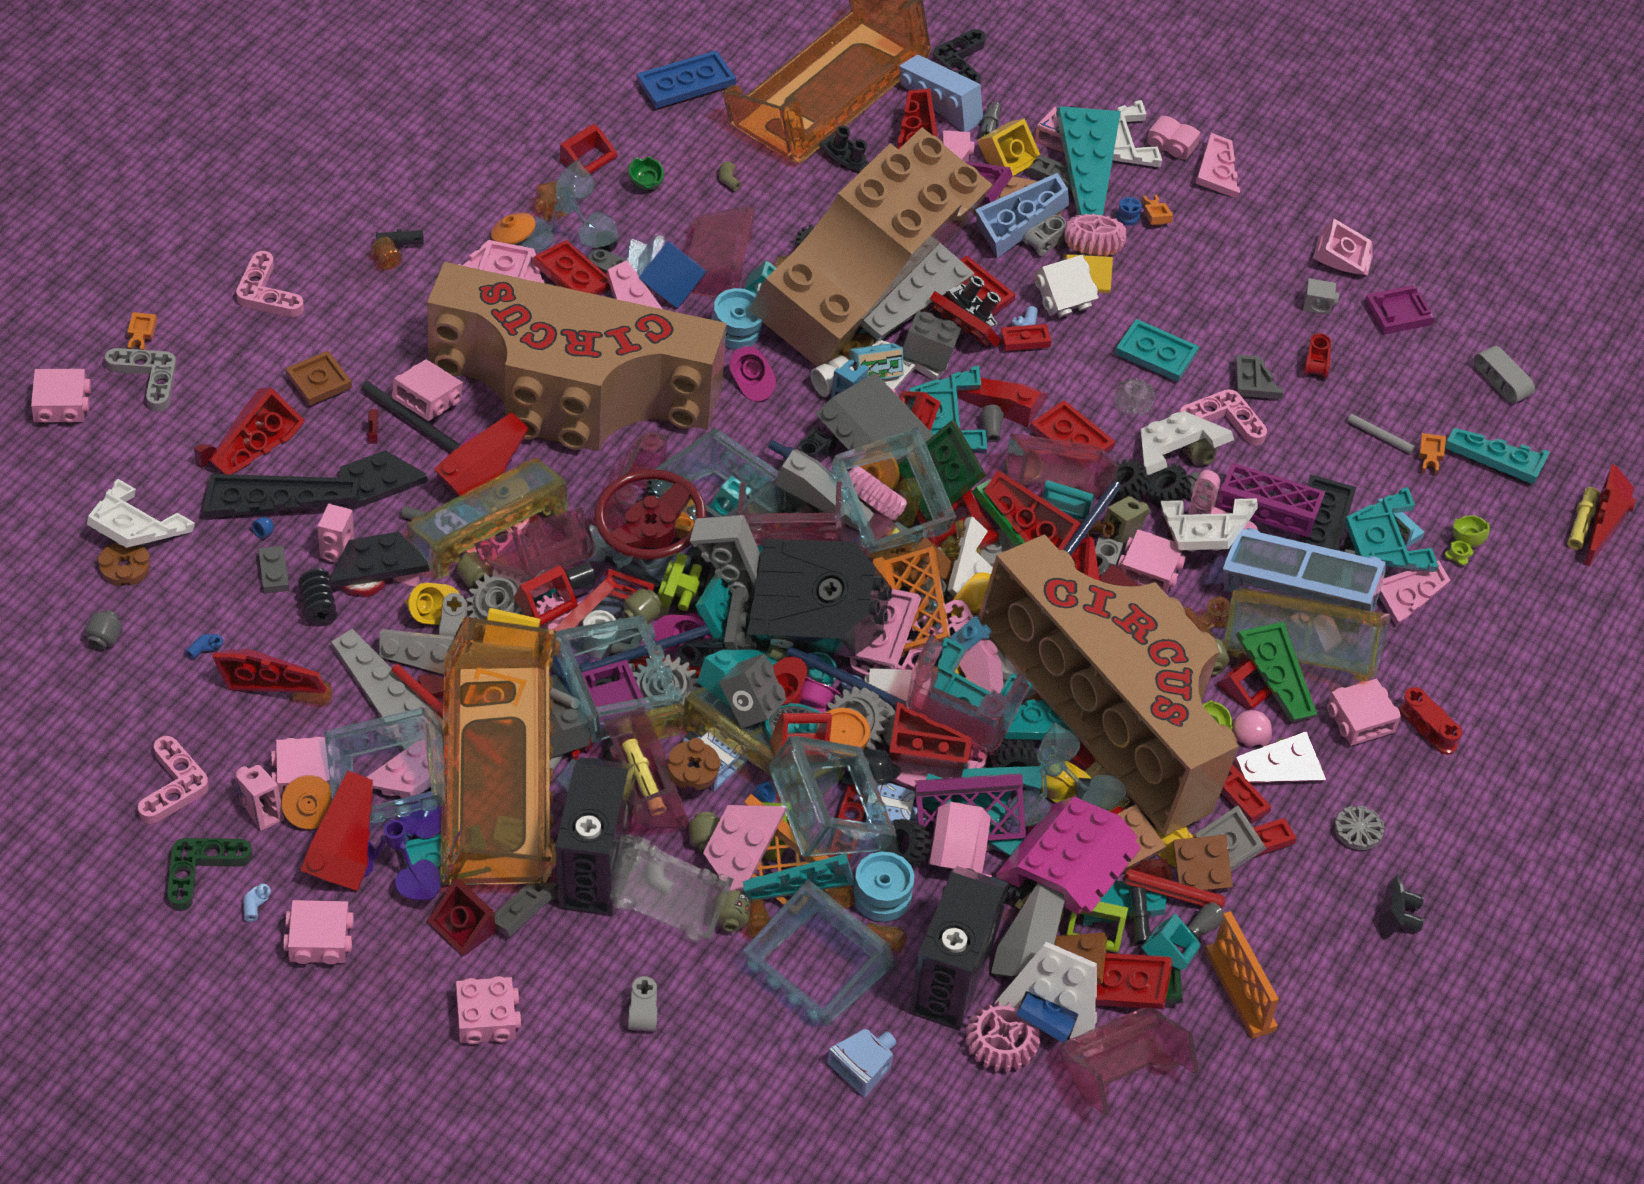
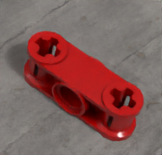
M1417 687L1407 689L1404 695L1405 701L1400 707L1401 715L1438 752L1445 755L1453 754L1458 746L1457 741L1462 736L1460 725L1452 720L1444 709L1438 706L1424 690Z

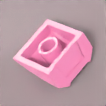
M1333 219L1323 229L1317 239L1318 242L1313 259L1341 271L1368 275L1373 257L1372 241L1338 220Z
M949 802L938 807L928 863L953 869L957 866L965 869L970 868L977 873H982L989 834L990 815L982 807Z

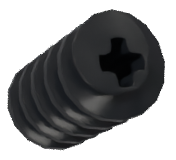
M315 568L304 572L298 580V586L300 588L305 619L314 626L329 625L337 618L329 572L322 568Z

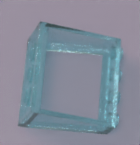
M919 427L835 455L832 462L833 465H831L832 474L835 479L840 481L842 498L845 502L848 501L850 505L851 520L854 525H858L861 532L859 533L860 542L863 547H867L869 554L919 541L921 537L930 538L947 533L951 528L956 515ZM906 455L932 521L876 540L847 469Z
M717 428L712 429L655 469L675 473L689 482L712 473H716L726 481L731 476H734L752 491L748 495L749 499L725 516L744 515L749 528L778 518L785 513L786 490L775 485L780 472ZM652 479V489L661 496L674 485L667 481ZM691 498L683 512L695 520L696 508ZM705 504L706 518L725 517Z
M643 615L554 632L558 662L572 696L580 701L579 707L588 723L589 737L592 743L681 713L680 702H683L679 687L674 688L672 680H674L672 670L669 665H664L662 660L665 659L663 649L660 644H655L653 639L656 638L654 628L651 623H646ZM640 634L665 694L595 707L575 656Z
M426 707L324 731L332 800L347 771L353 772V757L425 740L431 791L372 805L369 822L381 823L389 817H405L414 811H430L436 809L439 805L445 804L442 725Z
M789 736L769 765V770L782 804L788 808L786 815L802 857L886 851L896 837L895 827L890 821L886 805L882 801L877 782L873 778L869 762L865 758L862 748L801 736ZM848 767L870 823L830 817L812 769Z
M809 879L743 950L747 960L745 964L756 974L759 971L766 976V982L772 988L778 990L780 987L787 993L785 997L794 1006L797 1007L800 1004L807 1010L805 1013L812 1021L817 1024L821 1021L826 1026L831 1024L895 964L890 945ZM815 913L819 914L871 956L825 1009L820 1007L763 960Z

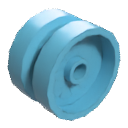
M733 288L725 290L716 298L711 320L727 323L725 347L739 349L744 346L750 347L758 341L763 322L749 311L757 296L755 293L746 289Z
M876 852L863 858L856 868L853 901L856 908L864 916L874 921L887 922L898 919L905 914L911 903L914 885V872L911 865L903 857L892 852Z

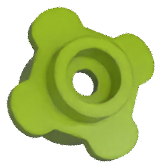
M1461 540L1452 542L1450 550L1445 552V557L1449 560L1452 559L1459 565H1467L1468 558L1474 553L1473 549L1469 544Z

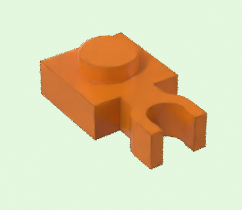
M1154 195L1153 200L1143 196V213L1151 225L1172 223L1173 214L1166 203L1159 204V197L1157 195Z
M132 312L127 331L128 336L131 338L127 346L128 349H133L134 346L140 345V350H146L145 339L153 340L158 321L155 314Z
M1422 433L1419 458L1425 459L1422 473L1426 472L1427 466H1432L1435 470L1434 475L1438 474V461H1443L1446 436Z

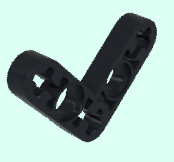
M973 29L936 47L933 51V62L980 84V74L963 59L984 48L986 34L982 30ZM960 46V47H963L964 49H963V50H958V49H955L954 47ZM952 67H959L962 70L956 71Z

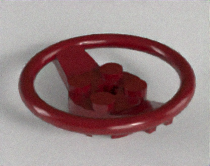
M639 470L619 477L603 490L595 507V523L603 540L617 553L620 552L638 559H661L675 555L692 544L690 538L693 527L683 539L668 546L675 538L676 520L692 498L695 504L696 519L706 518V507L700 492L685 478L664 470ZM648 479L663 480L674 484L659 499L655 496H647L644 500L633 504L625 513L626 524L612 532L609 531L605 522V508L610 498L620 488L632 482ZM644 547H647V548H654V547H656V549H644Z

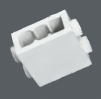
M1083 255L1043 266L1034 273L1035 284L1040 289L1043 297V306L1048 311L1049 316L1058 314L1059 317L1071 314L1072 309L1076 308L1079 311L1086 310L1092 307L1091 303L1099 298L1097 286L1091 279L1090 268Z

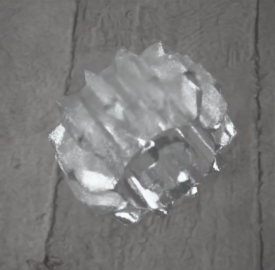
M1137 377L1134 380L1126 378L1124 382H1119L1114 394L1117 409H1123L1124 414L1131 413L1133 417L1136 413L1143 416L1145 412H1150L1155 401L1153 386L1147 384L1146 379L1139 381Z

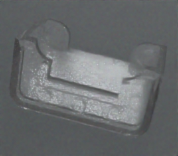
M640 836L625 837L620 848L610 899L614 901L613 906L628 911L629 908L685 932L684 937L691 941L699 943L701 939L710 940L734 879L724 874H720L717 877V875L710 873L708 869H700L658 850L657 846L650 845L651 841Z

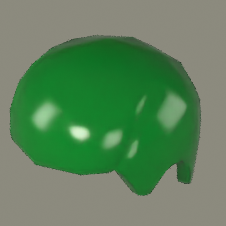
M648 156L644 159L636 157L629 164V178L637 189L649 191L658 188L662 184L664 169L660 162Z

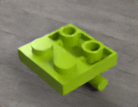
M678 553L675 562L670 561L657 595L661 601L660 614L655 618L657 620L667 615L674 593L682 595L678 608L683 611L688 610L691 598L696 595L702 567L698 564H693L690 574H683L682 571L688 557L686 555Z

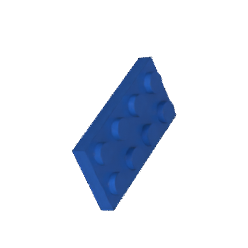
M715 50L637 73V82L653 106L659 108L736 85V77L718 51Z

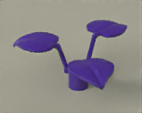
M438 794L425 797L413 803L403 811L399 820L389 821L384 827L385 835L380 837L381 841L375 853L373 845L368 841L367 856H369V862L364 877L373 871L372 860L378 859L385 843H387L391 849L402 851L408 868L401 870L396 876V889L400 895L409 900L430 901L436 897L441 886L438 868L426 859L412 865L406 850L408 836L413 837L416 835L420 839H430L437 836L443 830L445 816Z

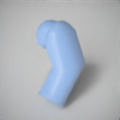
M1034 306L1027 307L1025 318L1019 316L1017 320L1014 317L1012 325H1035L1037 308Z
M259 884L244 896L245 921L254 922L258 919V907L271 894V889L267 884Z

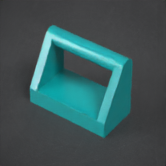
M1049 480L1045 483L1042 498L1072 518L1085 520L1092 511L1095 502L1094 494Z
M1174 913L1153 930L1142 948L1149 956L1171 957L1172 966L1184 970L1200 949L1201 943L1178 915ZM1173 943L1186 948L1184 953L1182 954Z

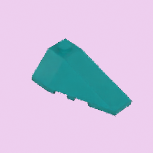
M721 650L704 658L697 683L731 708L719 681L739 662L761 654L766 656V650ZM766 656L772 666L778 662V660Z

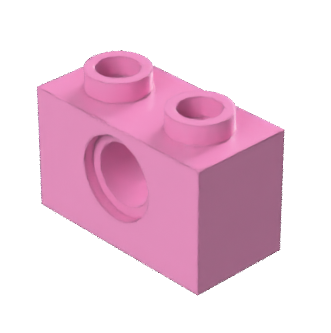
M328 504L318 524L320 558L338 563L348 540L354 539L353 511L351 509Z

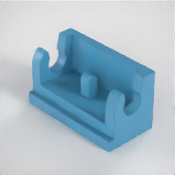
M849 360L839 369L836 368L833 375L831 398L867 378L869 367L863 364L857 370H851L850 367L853 366L854 360Z

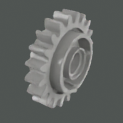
M504 568L500 575L494 569L492 577L485 573L484 582L475 581L478 589L471 588L469 591L474 596L466 598V601L471 605L467 607V612L470 614L468 619L478 631L482 630L484 633L490 608L525 615L513 597L519 586L527 582V579L523 574L519 575L516 570H512L510 573Z
M656 655L655 663L647 658L646 667L638 664V672H632L647 705L650 721L655 716H658L659 723L663 722L664 717H668L669 722L673 723L674 715H677L682 720L683 711L690 714L692 712L691 705L697 706V697L700 696V688H698L700 684L697 683L696 670L689 671L688 662L681 666L679 657L674 662H671L670 655L666 656L665 661H662L660 656ZM661 687H667V688H669V690L663 691V690H660L659 688H661Z
M853 687L852 694L844 689L843 698L834 695L836 703H827L831 710L835 708H849L859 712L866 718L870 726V737L864 749H876L875 742L883 743L880 734H888V731L883 726L890 723V720L884 716L890 712L884 707L886 703L879 698V695L866 688L859 690L857 687ZM858 753L850 756L855 759Z

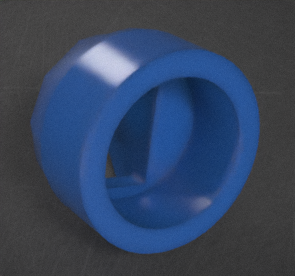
M262 517L252 522V530L259 539H264L273 532L274 524L269 518Z
M765 782L755 787L753 796L760 802L772 803L776 798V792L771 783Z

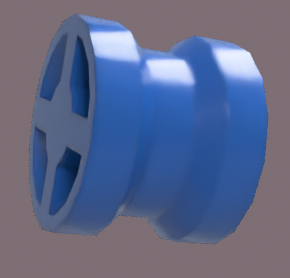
M1134 197L1123 198L1119 203L1118 221L1127 226L1137 224L1142 208L1141 202Z

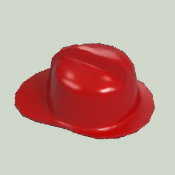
M786 657L773 665L776 679L784 688L787 699L782 705L788 703L799 704L803 696L802 687L807 676V667L800 658Z

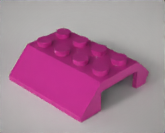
M1071 797L1052 804L997 872L996 877L1017 887H1020L1029 878L1063 893L1066 909L1080 914L1082 910L1090 914L1100 902V897L1107 893L1114 884V879L1121 875L1128 866V862L1132 861L1141 847L1135 841L1138 836L1119 815L1077 797Z

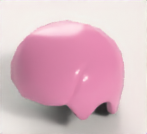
M1255 710L1244 711L1233 721L1232 732L1236 740L1244 743L1249 748L1255 745L1265 747L1272 739L1271 722L1262 712Z

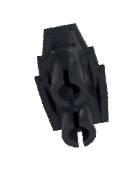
M841 125L818 145L839 165L842 164L848 169H853L860 173L869 164L864 154L867 143L862 139H856L852 142L848 139L851 132L847 126Z
M974 275L966 286L960 284L946 291V294L953 303L990 327L997 325L992 312L1001 299L998 294L991 291L986 294L983 301L977 296L980 289L984 286V281L980 277Z
M1398 874L1388 882L1379 916L1385 940L1400 927L1417 934L1421 931L1424 922L1422 917L1405 912V907L1415 911L1421 909L1424 901L1423 895L1405 890Z

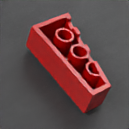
M930 88L908 91L904 118L901 123V133L898 138V150L922 127L938 138Z

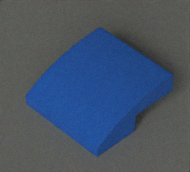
M667 241L639 278L668 302L679 308L707 271L691 257L684 254L671 241Z

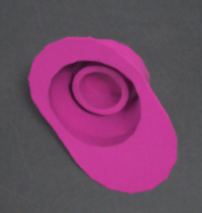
M744 346L737 349L730 359V371L742 393L752 401L768 399L776 387V378L765 356L754 347Z
M696 613L665 615L657 620L652 632L654 640L658 641L706 624L703 618ZM710 632L709 635L703 636L701 638H713V636ZM682 644L667 648L665 650L677 652L678 647ZM689 647L690 652L695 654L694 650Z
M806 676L802 687L803 696L799 704L809 706L823 713L829 708L827 703H832L835 700L834 695L840 697L842 695L836 689L816 682Z

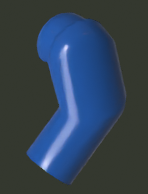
M203 634L184 651L185 655L189 659L194 660L201 652L217 651L223 645V638L219 634Z

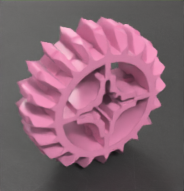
M1101 214L1076 215L1067 221L1064 236L1065 242L1074 251H1080L1082 254L1086 253L1097 256L1115 255L1121 252L1126 243V227L1123 226V223L1118 222L1117 219H1111L1109 216L1105 217Z
M854 466L847 473L843 481L844 486L890 520H896L907 505L903 497L859 466Z
M997 1001L995 1007L987 1003L984 1010L978 1008L976 1014L970 1017L969 1024L966 1027L965 1042L969 1046V1054L975 1055L976 1063L984 1061L985 1069L991 1065L994 1066L995 1072L999 1071L1000 1068H1004L1006 1073H1008L1011 1067L1018 1071L1021 1065L1027 1066L1030 1063V1059H1034L1036 1056L1037 1048H1039L1040 1031L1016 1015L1020 1005L1012 1008L1010 1001L1006 1006H1001L1000 1002ZM990 1026L991 1031L987 1035L982 1036L981 1032ZM1023 1038L1024 1043L1016 1048L1015 1043L1018 1039Z

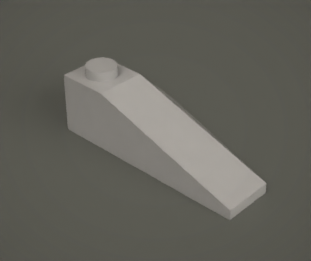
M796 449L791 452L783 464L775 485L863 533L874 513L819 461Z
M1037 883L998 945L991 974L1014 980L1045 942L1054 945L1065 901L1063 893Z

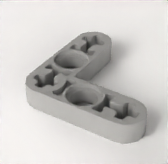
M114 348L106 352V367L111 372L150 375L146 394L147 406L150 410L161 412L168 408L176 373L174 354L166 351ZM144 359L147 361L143 365H138L134 363L136 360ZM158 379L168 380L165 384L155 383ZM157 393L161 394L159 401H156Z

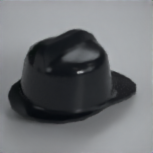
M864 749L856 756L855 767L843 774L841 781L844 784L886 783L900 776L901 769L898 765L893 764L888 752L880 749Z

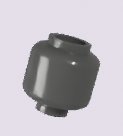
M110 610L93 613L84 629V635L87 638L86 642L99 650L113 647L123 629L121 622L118 620V615Z

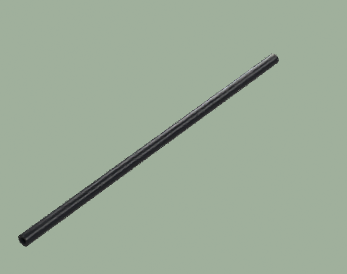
M366 381L362 385V392L451 453L461 445L409 408L394 400L371 382ZM501 474L500 477H499V479L504 478V477H508V476H506L505 474H503V475ZM532 494L530 506L532 509L628 575L654 584L653 592L658 594L662 584L661 581Z

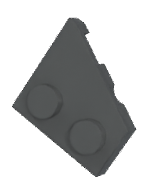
M1236 354V392L1241 396L1282 399L1283 389L1281 387L1278 388L1273 382L1274 376L1270 370L1266 369L1265 363L1260 356Z

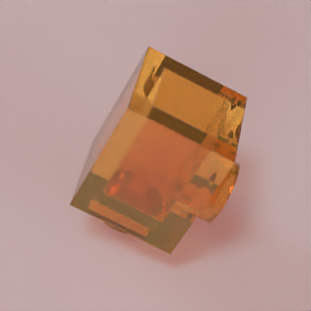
M558 180L536 186L535 206L537 211L542 213L545 221L567 215V197Z

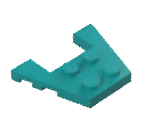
M979 366L971 367L970 370L963 373H953L951 377L942 380L936 379L909 389V391L925 392L941 401L931 428L933 435L951 420L957 423L960 428L956 390L980 389ZM910 400V410H912L915 401ZM961 430L972 451L987 453L986 430Z
M1408 487L1401 489L1399 493L1393 496L1389 495L1383 498L1381 502L1375 505L1371 504L1347 516L1345 525L1358 556L1377 557L1381 561L1386 562L1385 566L1436 572L1439 565L1432 548L1407 551L1393 513L1413 511L1415 504Z
M946 637L943 642L944 648L942 657L939 660V670L936 683L933 686L927 715L933 720L971 737L972 741H974L1033 688V685L1011 673L997 696L955 673V670L966 654L967 649Z
M1046 767L968 768L963 770L962 777L1021 773L1023 775L1022 787L1040 792ZM999 791V792H991V793H992L995 797H997V795H998L1001 791ZM1006 791L999 799L1006 806L1011 791ZM985 792L979 793L972 802L985 810L994 799ZM974 793L964 795L970 799ZM956 794L954 802L966 804L967 800L960 794ZM996 802L987 813L996 823H999L1004 817L1006 809ZM991 821L989 826V833L995 827V825ZM998 828L994 834H1002L1003 832ZM1025 838L988 840L987 842L998 852L1001 851L1010 857Z

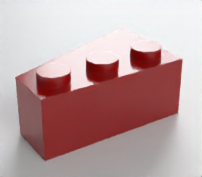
M897 702L889 751L892 761L961 771L969 768L972 750L971 737L944 724L941 725L927 718L926 715L917 713Z

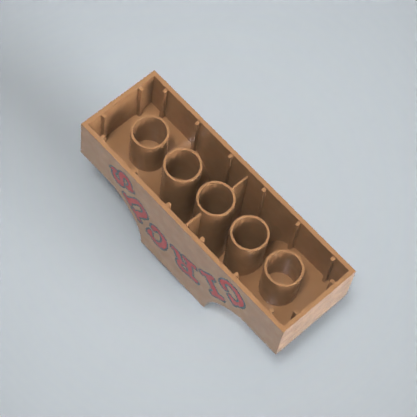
M923 127L899 150L890 143L837 194L826 213L809 235L765 279L749 311L758 319H761L763 323L815 366L828 364L862 330L863 327L860 324L921 261L939 243L945 246L976 213L975 209L979 208L993 184L981 176L977 169L968 165L948 149L939 138L931 135Z
M448 262L443 263L427 301L429 361L454 377L461 375L478 379L489 386L502 400L505 406V416L512 412L529 428L524 439H535L537 437L559 442L572 450L586 448L600 451L603 443L613 433L627 425L640 421L660 419L685 429L696 427L708 430L722 390L727 323Z
M1046 535L997 554L978 616L982 627L987 625L991 629L989 639L1028 682L1032 683L1036 692L1164 836L1212 814L1239 748L1232 730L1226 725H1219L1206 711L1201 702L1220 653L1214 638L1207 632H1201L1186 616L1182 604L1176 598L1169 597L1155 582L1143 586L1128 587L1112 585L1093 579L1078 571L1070 554L1065 550H1059Z

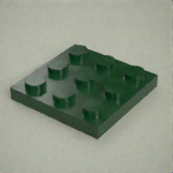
M952 420L898 465L899 472L923 515L929 521H933L987 476L957 423Z

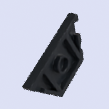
M386 450L340 467V478H359L360 489L357 504L339 505V507L351 510L358 509L427 483V474Z
M398 531L348 540L330 579L332 588L429 572V566L425 558Z

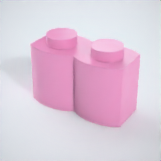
M1160 116L1149 130L1147 143L1152 147L1158 146L1159 150L1167 151L1176 158L1187 159L1199 144L1200 131L1190 125L1180 124L1171 117Z

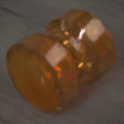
M381 237L372 244L371 251L378 258V262L383 269H393L401 263L402 254L395 248L391 238Z

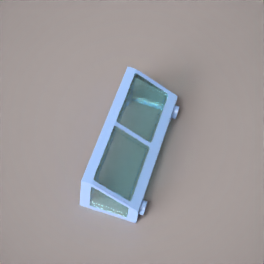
M1247 528L1243 529L1235 539L1223 567L1224 590L1237 593L1240 586H1243V590L1246 591L1249 590V586L1328 604L1346 609V614L1348 615L1354 612L1359 616V623L1370 625L1384 579L1386 562L1373 556H1358L1260 533L1256 529Z

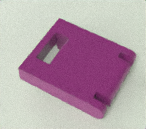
M966 162L977 169L981 176L993 184L981 203L983 205L995 201L1013 177L1010 167Z
M1415 285L1366 295L1364 303L1383 335L1429 326L1435 321L1420 292L1417 293ZM1379 308H1382V310L1384 311L1386 317L1383 316V314H1382V312H1381V310H1380Z
M627 660L578 674V683L598 729L604 728L603 720L610 726L638 718L637 710H640L642 716L648 715L647 705ZM616 674L617 681L595 687L596 680Z

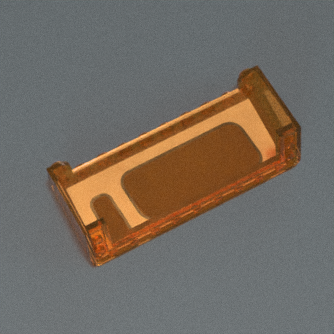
M849 0L851 11L746 96L743 95L741 87L737 85H730L723 91L729 123L788 160L802 163L820 148L818 144L835 132L837 127L848 125L900 81L899 66L916 55L927 59L931 46L923 0Z
M464 617L447 650L444 662L442 884L451 885L455 878H459L465 885L546 883L547 879L552 877L553 869L556 866L557 853L555 851L556 844L553 843V838H550V831L553 826V815L550 814L553 791H549V784L552 782L553 768L549 767V760L552 758L553 745L549 744V737L552 735L553 722L549 721V715L552 712L553 700L549 699V692L552 689L553 677L549 676V670L552 666L553 657L558 656L560 650V641L556 640V630Z

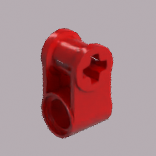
M1317 333L1311 337L1303 375L1310 373L1322 375L1323 378L1327 379L1331 362V339L1326 334Z

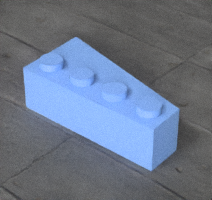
M920 55L914 56L899 66L901 85L909 91L930 88L933 109L959 130L968 132L982 123L983 111L981 86L979 83Z
M1056 173L975 209L977 226L995 256L999 258L1023 240L1024 235L1030 228L1038 225L1049 216L1056 215L1069 205L1068 189L1059 174Z

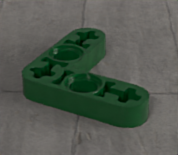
M182 838L177 840L172 847L167 892L170 907L176 911H185L192 906L197 866H245L252 860L251 844L244 839ZM210 848H217L220 851L218 855L213 857L205 854ZM184 849H189L186 856L187 861H182ZM224 849H228V856H225ZM238 850H243L242 855H236ZM180 870L190 872V875L185 879H179L175 876ZM179 888H183L184 896L182 900H177Z

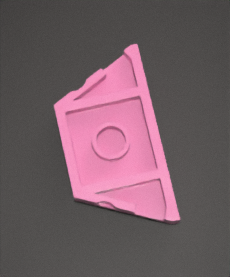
M488 240L479 250L469 255V260L462 265L544 283L540 269L532 263L533 256L536 255L533 248Z
M438 726L367 776V778L373 780V789L381 790L383 795H397L401 798L413 800L452 772L454 769L442 728Z
M727 805L703 853L728 890H737L744 894L743 881L753 877L788 809L787 807Z

